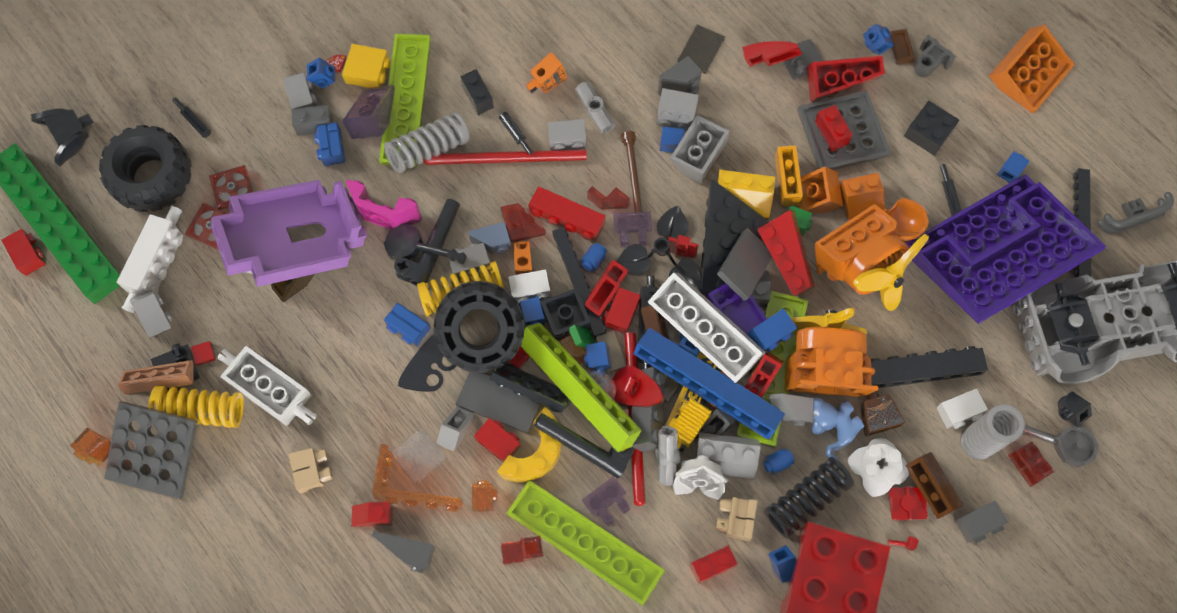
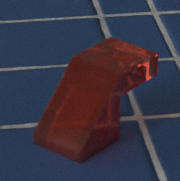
M593 186L587 191V199L601 210L623 209L630 206V198L617 187L607 197Z
M541 536L520 538V541L501 544L503 565L522 563L543 557Z

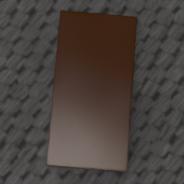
M907 29L890 31V37L894 43L892 50L896 65L913 63L915 56Z

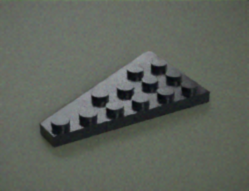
M711 180L708 183L709 196L706 202L707 211L704 225L706 230L701 259L702 275L701 281H699L700 293L707 299L708 293L726 284L717 273L742 232L748 228L760 239L761 235L757 229L769 223L767 219L715 180Z

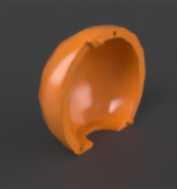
M901 198L896 201L890 210H883L897 222V237L901 241L916 239L928 228L927 211L914 200Z

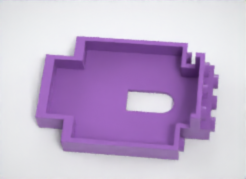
M314 180L229 197L231 213L211 217V228L227 275L251 271L257 287L347 267L348 261L351 258L350 249L363 246L364 240L367 238L365 228L361 227L360 215L355 211L354 200L349 196L348 189L344 188L342 181L334 182L333 193L327 194L326 188L321 185L320 180ZM314 223L321 224L326 230L325 234L321 237L291 243L287 229Z

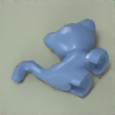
M815 397L813 400L812 432L814 434H821L825 430L836 427L838 441L827 446L825 455L827 459L834 457L838 460L833 452L851 443L857 433L864 428V424L857 416L852 419L850 418V413L854 409L847 400L840 403L838 410H836L831 403Z

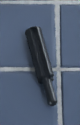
M174 97L172 101L181 110L182 116L202 138L210 136L211 130L206 127L188 106L185 107Z
M508 112L501 113L499 120L515 142L521 144L527 154L531 155L533 151L526 143L525 135Z
M941 164L940 168L944 179L942 185L951 216L962 210L954 182L949 178L946 165Z

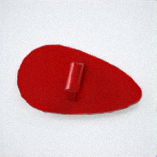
M634 366L621 368L612 378L610 394L620 404L647 407L656 405L663 400V393L659 385L650 376Z

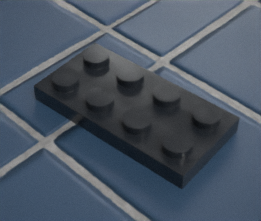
M508 363L496 369L490 378L496 385L507 387L517 395H524L536 404L548 406L553 412L562 413L572 402L558 386Z

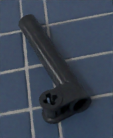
M453 199L446 200L426 244L440 248L443 247L460 207L457 201ZM423 251L418 263L406 258H399L394 263L396 276L400 280L412 283L415 286L418 283H427L439 255Z
M540 413L534 423L535 428L617 479L624 473L627 463L635 448L630 447L625 452H618L612 446L609 452L543 413Z

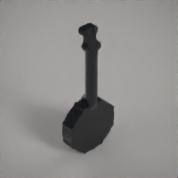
M401 224L389 230L383 243L388 256L394 260L399 258L410 260L417 256L419 251L448 257L451 261L458 260L460 264H464L467 258L464 252L458 253L455 249L447 250L424 244L419 230L415 226L413 227L408 224Z

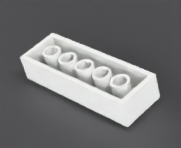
M673 272L648 301L651 306L735 383L739 382L765 353L758 344L679 273Z

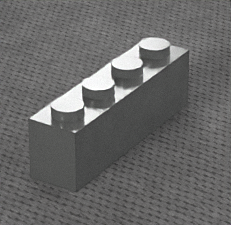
M654 367L641 371L650 376L659 385L663 393V400L653 406H632V421L642 430L632 447L641 452L658 448L659 430L662 429L664 419L665 374Z

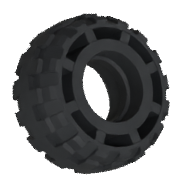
M137 125L134 129L129 127L122 130L123 133L118 136L114 135L110 139L111 143L105 146L101 156L103 159H100L99 171L103 186L118 203L139 212H147L148 210L158 211L162 209V206L172 205L178 196L184 194L186 191L185 185L189 184L191 178V160L186 149L171 132L168 133L163 128L157 126ZM151 160L162 161L159 172L153 178L143 182L134 181L135 172L143 163Z
M470 281L455 287L441 300L435 313L433 329L440 352L451 364L468 372L483 373L504 366L505 363L516 355L524 338L525 325L518 302L506 289L487 281ZM475 309L489 311L494 315L498 323L496 336L485 345L469 343L464 339L460 330L463 317Z

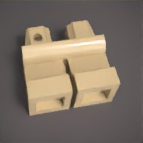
M313 448L288 454L291 469L294 472L295 487L299 493L308 492L309 489L315 487H322L324 482L333 479L330 467L320 469L319 463L329 461L325 449L315 451Z
M733 497L731 500L721 499L718 511L727 512L729 515L728 520L717 518L715 530L726 533L725 536L749 542L752 539L757 500H743Z

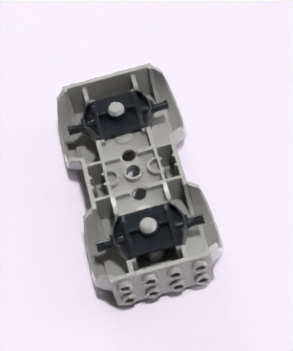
M1177 260L1151 266L1143 264L1138 266L1137 273L1100 280H1094L1089 275H1082L1060 282L1045 284L1013 304V312L1018 317L1019 331L1024 336V346L1026 351L1029 352L1031 358L1030 365L1032 370H1035L1036 376L1050 374L1058 382L1071 385L1098 378L1114 368L1119 361L1164 353L1169 359L1177 363ZM1142 307H1149L1152 310V315H1143ZM1130 310L1133 313V318H1128L1124 311ZM1105 313H1110L1114 316L1113 323H1107L1104 320L1103 316Z

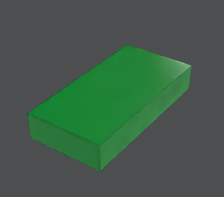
M577 325L569 328L575 345L586 348V345L595 343L590 330Z

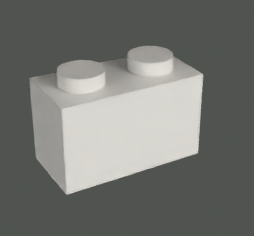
M546 269L508 277L512 296L519 305H521L520 301L539 297V300L542 301L551 297Z
M977 388L942 402L936 407L947 429L953 426L955 429L966 425L965 421L970 419L972 422H975L988 410Z

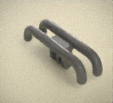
M1166 192L1164 198H1159L1157 201L1159 207L1147 210L1141 198L1129 201L1121 205L1127 217L1126 219L1118 221L1111 214L1107 213L1104 215L1105 220L1100 219L1098 225L1104 232L1115 234L1160 218L1173 207V195L1171 192Z

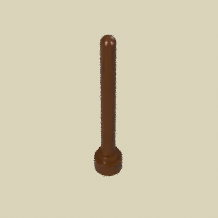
M626 131L621 134V140L627 149L635 214L640 216L642 215V205L633 147L636 135L633 131Z

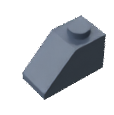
M505 222L468 231L472 243H484L485 249L493 254H503L511 249Z

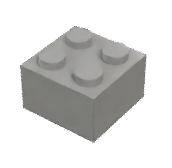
M662 88L656 125L685 129L684 132H686L695 119L699 95Z

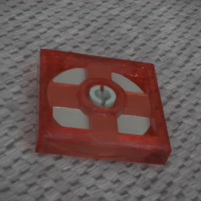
M245 165L209 175L216 205L219 210L229 207V197L253 192Z
M202 203L184 234L191 239L219 250L211 228V217L229 213Z

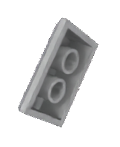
M697 115L673 152L670 160L686 177L702 184L726 146L730 131Z
M699 432L695 459L702 455L709 457V461L722 466L724 476L754 479L758 467L760 443L757 439Z

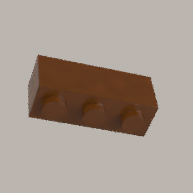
M932 452L920 456L905 465L937 519L964 506Z

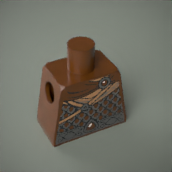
M878 391L866 395L868 400L860 405L865 437L900 428L905 424L903 416L890 395L880 397Z

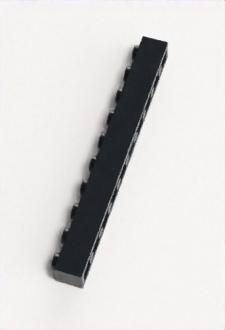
M1078 168L1073 173L1074 216L1091 231L1090 170ZM1091 258L1075 267L1073 271L1075 278L1082 275H1089L1091 277Z
M563 227L553 230V238L574 289L577 288L584 305L591 293L589 292L590 287L588 282H585L584 272L580 270L581 264L576 260V252L571 248L573 245L571 240L569 241L567 238L569 237L568 232ZM585 307L591 322V332L594 339H596V336L606 334L607 328L605 324H602V316H597Z

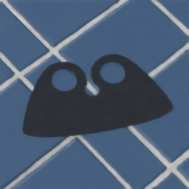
M434 334L424 343L403 371L398 382L399 387L423 392L438 390L443 383V376L438 370H433L431 364L436 363L438 368L443 371H451L456 367L453 364L449 367H445L441 361L444 355L436 344ZM431 374H435L439 378V382L435 386H430L426 382L427 377Z

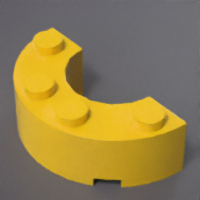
M544 407L541 413L557 421L555 416ZM535 428L541 437V444L538 450L532 456L526 458H515L509 455L498 469V475L515 483L528 482L529 480L536 481L547 475L554 468L560 457L562 444Z

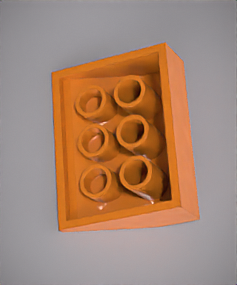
M1043 24L1030 28L991 72L989 77L999 90L1029 112L1034 113L1075 64L1046 25Z

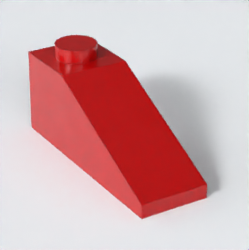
M767 351L745 388L762 398L784 361Z

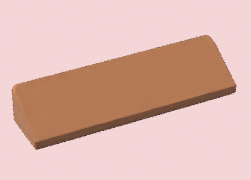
M193 361L126 370L121 376L118 387L124 394L152 391L155 386L172 388L192 385L194 381Z

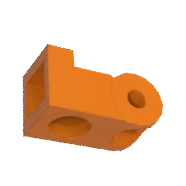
M529 241L514 242L515 275L532 272Z

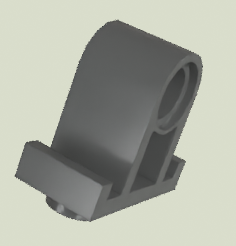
M927 35L919 48L921 51L923 49L925 51L919 56L914 66V71L920 77H927L941 63L945 65L944 69L948 70L956 56L939 44L936 39Z

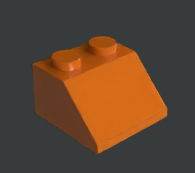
M823 167L800 177L803 193L799 205L800 209L810 213H825L843 206L838 172Z
M878 173L842 180L840 189L848 221L874 204L882 210L885 209L884 189Z

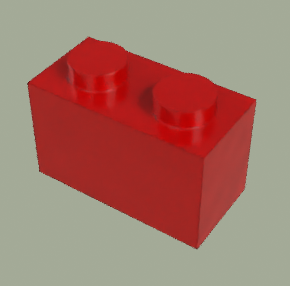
M836 105L818 111L815 123L831 151L848 145L853 134Z
M21 228L1 240L16 269L25 276L46 265L43 260L45 255L39 247H36L35 243L37 241L32 233H27Z
M619 287L617 293L610 300L612 304L610 310L607 309L603 317L606 328L622 334L628 333L640 302V295Z
M489 418L477 431L474 438L496 458L504 462L509 455L513 456L521 447L520 439L513 432L507 433L503 429L505 426L496 419L493 421Z
M728 545L691 562L690 568L698 584L735 568L738 563Z

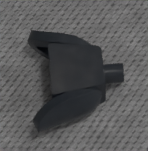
M56 108L31 114V121L36 124L46 125L57 142L59 148L54 162L60 167L82 149L86 139L89 137L84 127L94 123L89 113L78 118L74 110Z

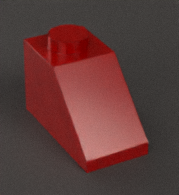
M367 502L352 506V527L392 526L393 505L390 502Z

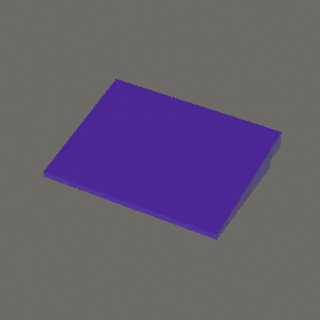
M1025 174L925 231L921 236L926 234L929 238L918 254L912 259V262L979 324L1103 251L1106 246L1041 182L1036 184ZM920 237L910 240L905 244L910 248Z

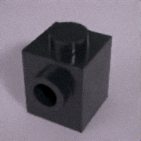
M1073 391L1061 397L1058 401L1059 416L1076 427H1079L1092 416L1091 403Z

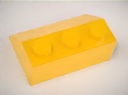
M719 170L717 183L765 219L769 220L775 177Z

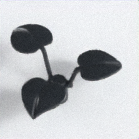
M679 206L669 209L660 217L657 223V232L660 236L664 237L655 240L654 249H651L649 255H647V250L644 246L632 244L626 247L616 260V262L629 270L628 274L641 275L650 269L648 259L654 253L658 256L667 255L675 266L670 270L669 277L673 272L679 273L690 284L697 286V288H699V281H701L699 268L694 261L683 258L677 264L670 253L668 237L677 239L678 235L685 236L688 231L687 219Z

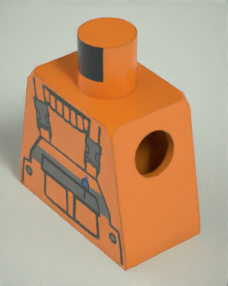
M550 52L531 69L530 74L533 79L525 86L531 94L539 88L543 93H547L568 78L561 62Z

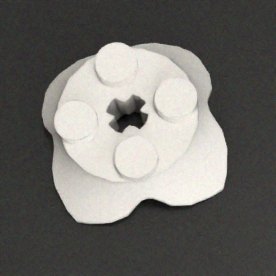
M885 438L873 439L868 446L855 450L847 460L851 470L862 477V485L865 491L872 497L885 494L894 484L903 483L909 475V471L905 466L907 463L901 456L900 451ZM879 461H882L885 465L882 469L876 464Z
M702 455L698 456L697 459L681 462V469L676 473L673 486L676 495L691 493L699 487L706 496L720 500L725 492L724 483L728 482V480L722 473L721 465L709 461V457Z

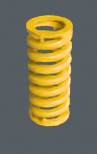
M496 261L491 262L490 265H481L479 268L480 277L475 268L470 269L471 282L487 281L503 287ZM465 271L460 272L461 284L470 282ZM452 273L450 275L451 288L454 289L460 285L457 276ZM444 276L440 278L442 293L435 279L430 281L432 296L428 290V283L422 282L417 284L426 317L432 314L431 310L434 314L436 313L441 300L451 291L450 285Z
M155 386L151 391L148 408L154 409L155 403L156 410L166 411L171 414H175L177 411V415L186 417L185 414L187 412V418L198 420L197 425L202 423L205 426L212 424L216 427L223 425L224 427L238 428L244 413V397L240 392H235L230 396V393L225 391L220 397V393L217 390L209 394V391L204 389L199 394L197 389H192L189 393L187 388H182L178 391L176 387H172L168 391L165 386Z

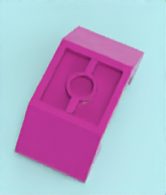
M347 179V187L362 220L391 230L401 224L413 225L422 220L418 204L415 200L399 197L394 210L387 205L380 206L370 199L362 182Z

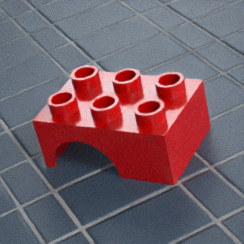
M807 522L799 532L800 545L789 589L782 601L780 613H876L891 546Z

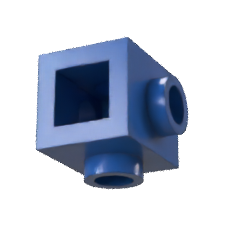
M876 24L863 34L865 38L864 43L872 53L881 55L894 46L890 37L891 32L887 27Z
M319 57L307 64L306 79L323 89L335 82V67Z

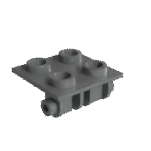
M811 39L797 43L802 51V55L784 61L793 80L806 76V67L810 63L822 61Z

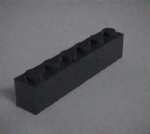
M975 346L965 347L963 350L956 351V348L947 349L942 353L930 351L925 353V355L919 356L918 353H912L903 358L891 356L887 360H880V358L870 359L871 368L875 369V374L871 375V386H878V388L979 376L988 370L983 347L975 348Z

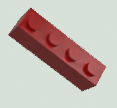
M540 186L537 187L528 204L529 212L534 217H542L555 226L558 224L570 233L576 232L586 240L597 241L606 223V215Z

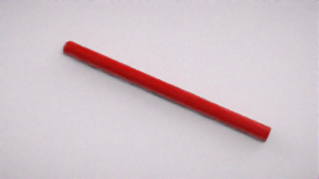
M586 149L533 151L531 155H528L526 151L444 153L437 157L432 155L430 160L423 158V162L425 165L586 161L587 153Z
M628 332L624 334L626 366L638 368L637 356L633 354L637 346L636 333ZM628 406L629 417L632 420V406ZM635 449L631 456L633 502L636 506H643L646 503L643 452Z

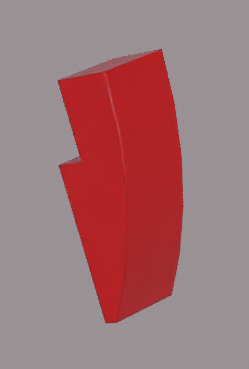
M766 41L742 47L745 61L750 67L764 61L769 67L802 55V51L797 43L785 41Z
M615 260L610 261L586 299L584 307L600 316L629 270Z

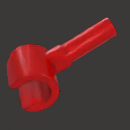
M908 536L906 542L888 540L889 545L902 546L911 551L916 549L919 542L917 538Z

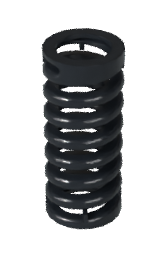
M829 457L825 463L818 467V470H813L810 473V477H804L802 483H797L794 486V490H788L786 497L780 496L777 503L770 504L764 509V512L774 528L783 537L788 539L794 533L793 529L798 531L800 525L792 514L787 511L785 504L791 508L800 522L806 524L809 520L806 514L794 502L793 498L798 500L809 516L815 517L817 515L816 510L802 495L801 491L806 493L809 500L818 510L823 511L825 505L819 496L827 504L833 503L831 494L837 498L842 495L837 484L843 490L848 491L854 486V480L848 470L837 459ZM839 469L843 472V474L845 475V477H843V476L838 472ZM826 471L831 474L832 478L835 481H833L830 477L827 476ZM818 478L822 480L826 488L819 483ZM810 485L814 486L819 496L810 488ZM781 514L792 528L789 529L786 523L780 518Z

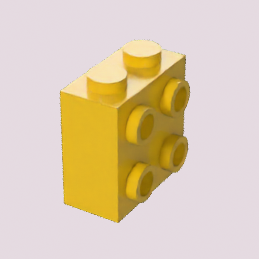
M352 44L342 73L345 83L380 90L382 84L386 81V69L390 67L391 63L387 50Z

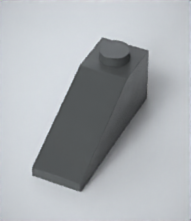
M372 532V536L407 566L411 567V571L416 573H423V570L429 571L435 549L433 544Z

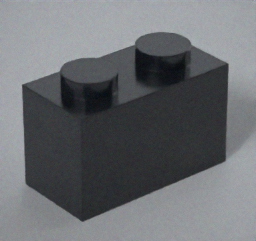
M477 69L460 76L462 87L477 115L494 108L492 96Z

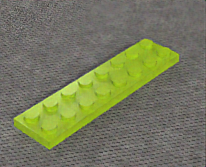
M395 34L379 157L380 165H391L385 153V142H391L394 138L399 139L401 135H408L410 131H416L421 127L431 43L430 35Z
M771 291L765 316L768 319L784 308L790 318L804 317L809 300ZM793 331L794 336L785 342L781 339L778 346L770 351V353L784 361L762 397L763 400L771 405L773 404L769 399V395L788 394V392H785V362L789 355L796 352L797 331ZM763 356L752 367L750 378L754 373L755 369L757 368L758 364L760 363L761 359L763 358ZM739 422L736 437L757 439L760 444L775 447L781 422L769 440Z
M530 480L506 513L509 517L641 606L644 605L665 572L664 569Z

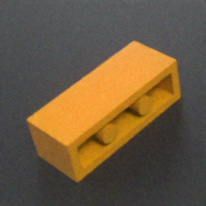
M796 145L779 146L774 157L781 207L799 206L803 193Z

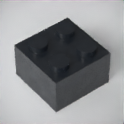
M928 100L908 127L904 137L935 156L960 120Z
M577 288L540 301L550 332L557 341L572 337L569 328L573 325L591 330V322Z

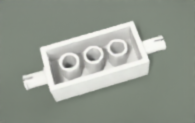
M171 206L166 219L150 214L117 281L129 293L122 306L124 310L134 313L130 300L151 290L154 295L158 294L159 285L165 279L167 269L175 258V252L183 241V234L176 226L182 214V210Z
M245 346L237 357L228 352L227 349L221 351L226 357L219 353L218 360L229 366L220 377L285 426H288L296 415L308 425L312 424L313 421L307 416L313 420L316 419L317 414L304 406L312 396L309 391L253 350Z

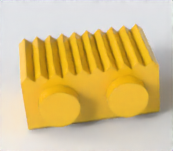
M692 398L689 402L685 401L679 409L681 414L678 418L674 417L668 425L676 428L678 434L677 441L688 448L712 412Z

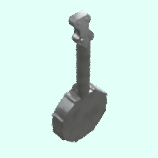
M1025 425L1023 433L1054 443V449L1063 463L1079 468L1096 459L1099 444L1091 431L1086 428L1074 425L1059 432L1058 436Z

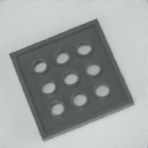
M867 90L798 106L797 111L818 169L827 167L836 170L890 156L889 146ZM836 105L853 134L849 144L854 147V150L849 151L844 146L837 149V154L835 155L828 153L827 149L830 147L815 123L818 111ZM855 108L859 110L860 114H853L851 112V109ZM862 124L866 129L859 130L856 125ZM868 140L872 145L865 146L862 141Z
M124 401L118 402L104 479L178 499L182 498L198 420ZM133 421L138 422V431L132 428ZM151 426L157 427V436L151 433ZM171 430L177 434L176 441L172 440L169 436ZM129 440L135 442V450L129 448ZM148 445L154 447V455L148 453ZM167 450L173 452L174 457L172 460L167 458ZM126 459L131 461V469H128L125 466ZM144 464H147V465L150 466V468H151V473H150V474H147V473L144 471V469H143ZM163 469L169 471V479H166L162 475Z

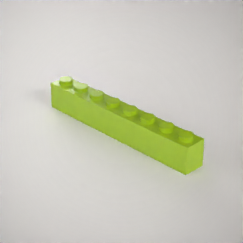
M541 323L527 326L521 344L524 351L607 439L613 448L621 452L632 447L642 430Z

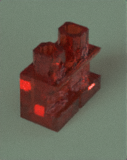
M1033 441L1008 455L1018 470L1025 466L1027 467L1020 474L1030 488L1054 473L1051 465L1045 460Z

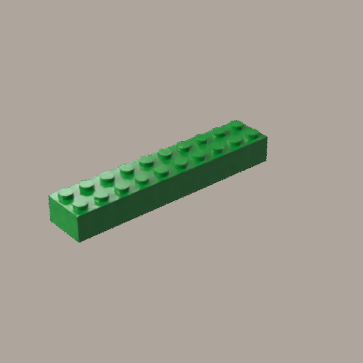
M16 143L0 153V187L84 296L93 304H96L120 286L117 283L120 277L119 271L28 155Z

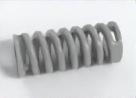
M453 112L450 116H444L442 119L426 124L425 127H419L416 131H410L408 135H401L399 139L394 138L391 142H385L384 149L392 168L397 173H402L406 169L405 164L408 168H413L414 161L417 164H422L423 158L430 160L432 155L437 157L440 155V150L446 153L449 147L454 149L459 144L463 145L469 142V132L462 117L458 113Z
M997 405L963 431L960 441L962 449L973 459H986L1022 435L1025 428L1024 418L1016 408L1010 405Z

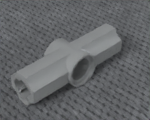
M584 81L575 88V91L587 109L588 116L593 119L601 134L610 132L615 127V123L605 109L603 100L597 96L590 82Z
M664 426L659 430L658 448L655 450L658 465V481L666 486L673 485L676 478L677 464L680 463L677 447V430L670 426Z

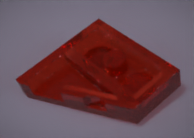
M519 203L500 208L511 243L545 235V229L543 227L540 228L534 222L535 219L526 213Z

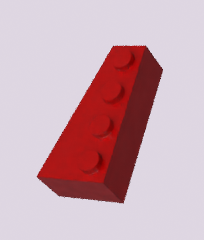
M883 56L810 63L806 67L810 102L878 79L885 74Z
M789 210L757 230L793 296H800L814 288L815 284L810 265L807 261L796 213Z

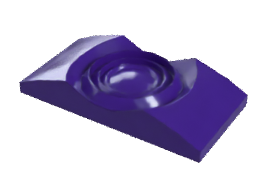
M727 284L707 294L709 301L745 334L767 320L752 294L744 301Z

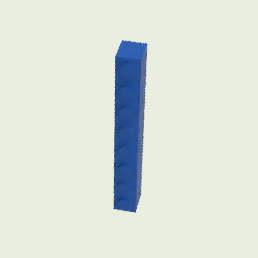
M651 328L647 330L635 348L634 355L768 440L785 416V413L779 408L750 392L743 385L735 383L727 375L720 373L708 363L701 361L692 353L682 349L676 343L671 342Z

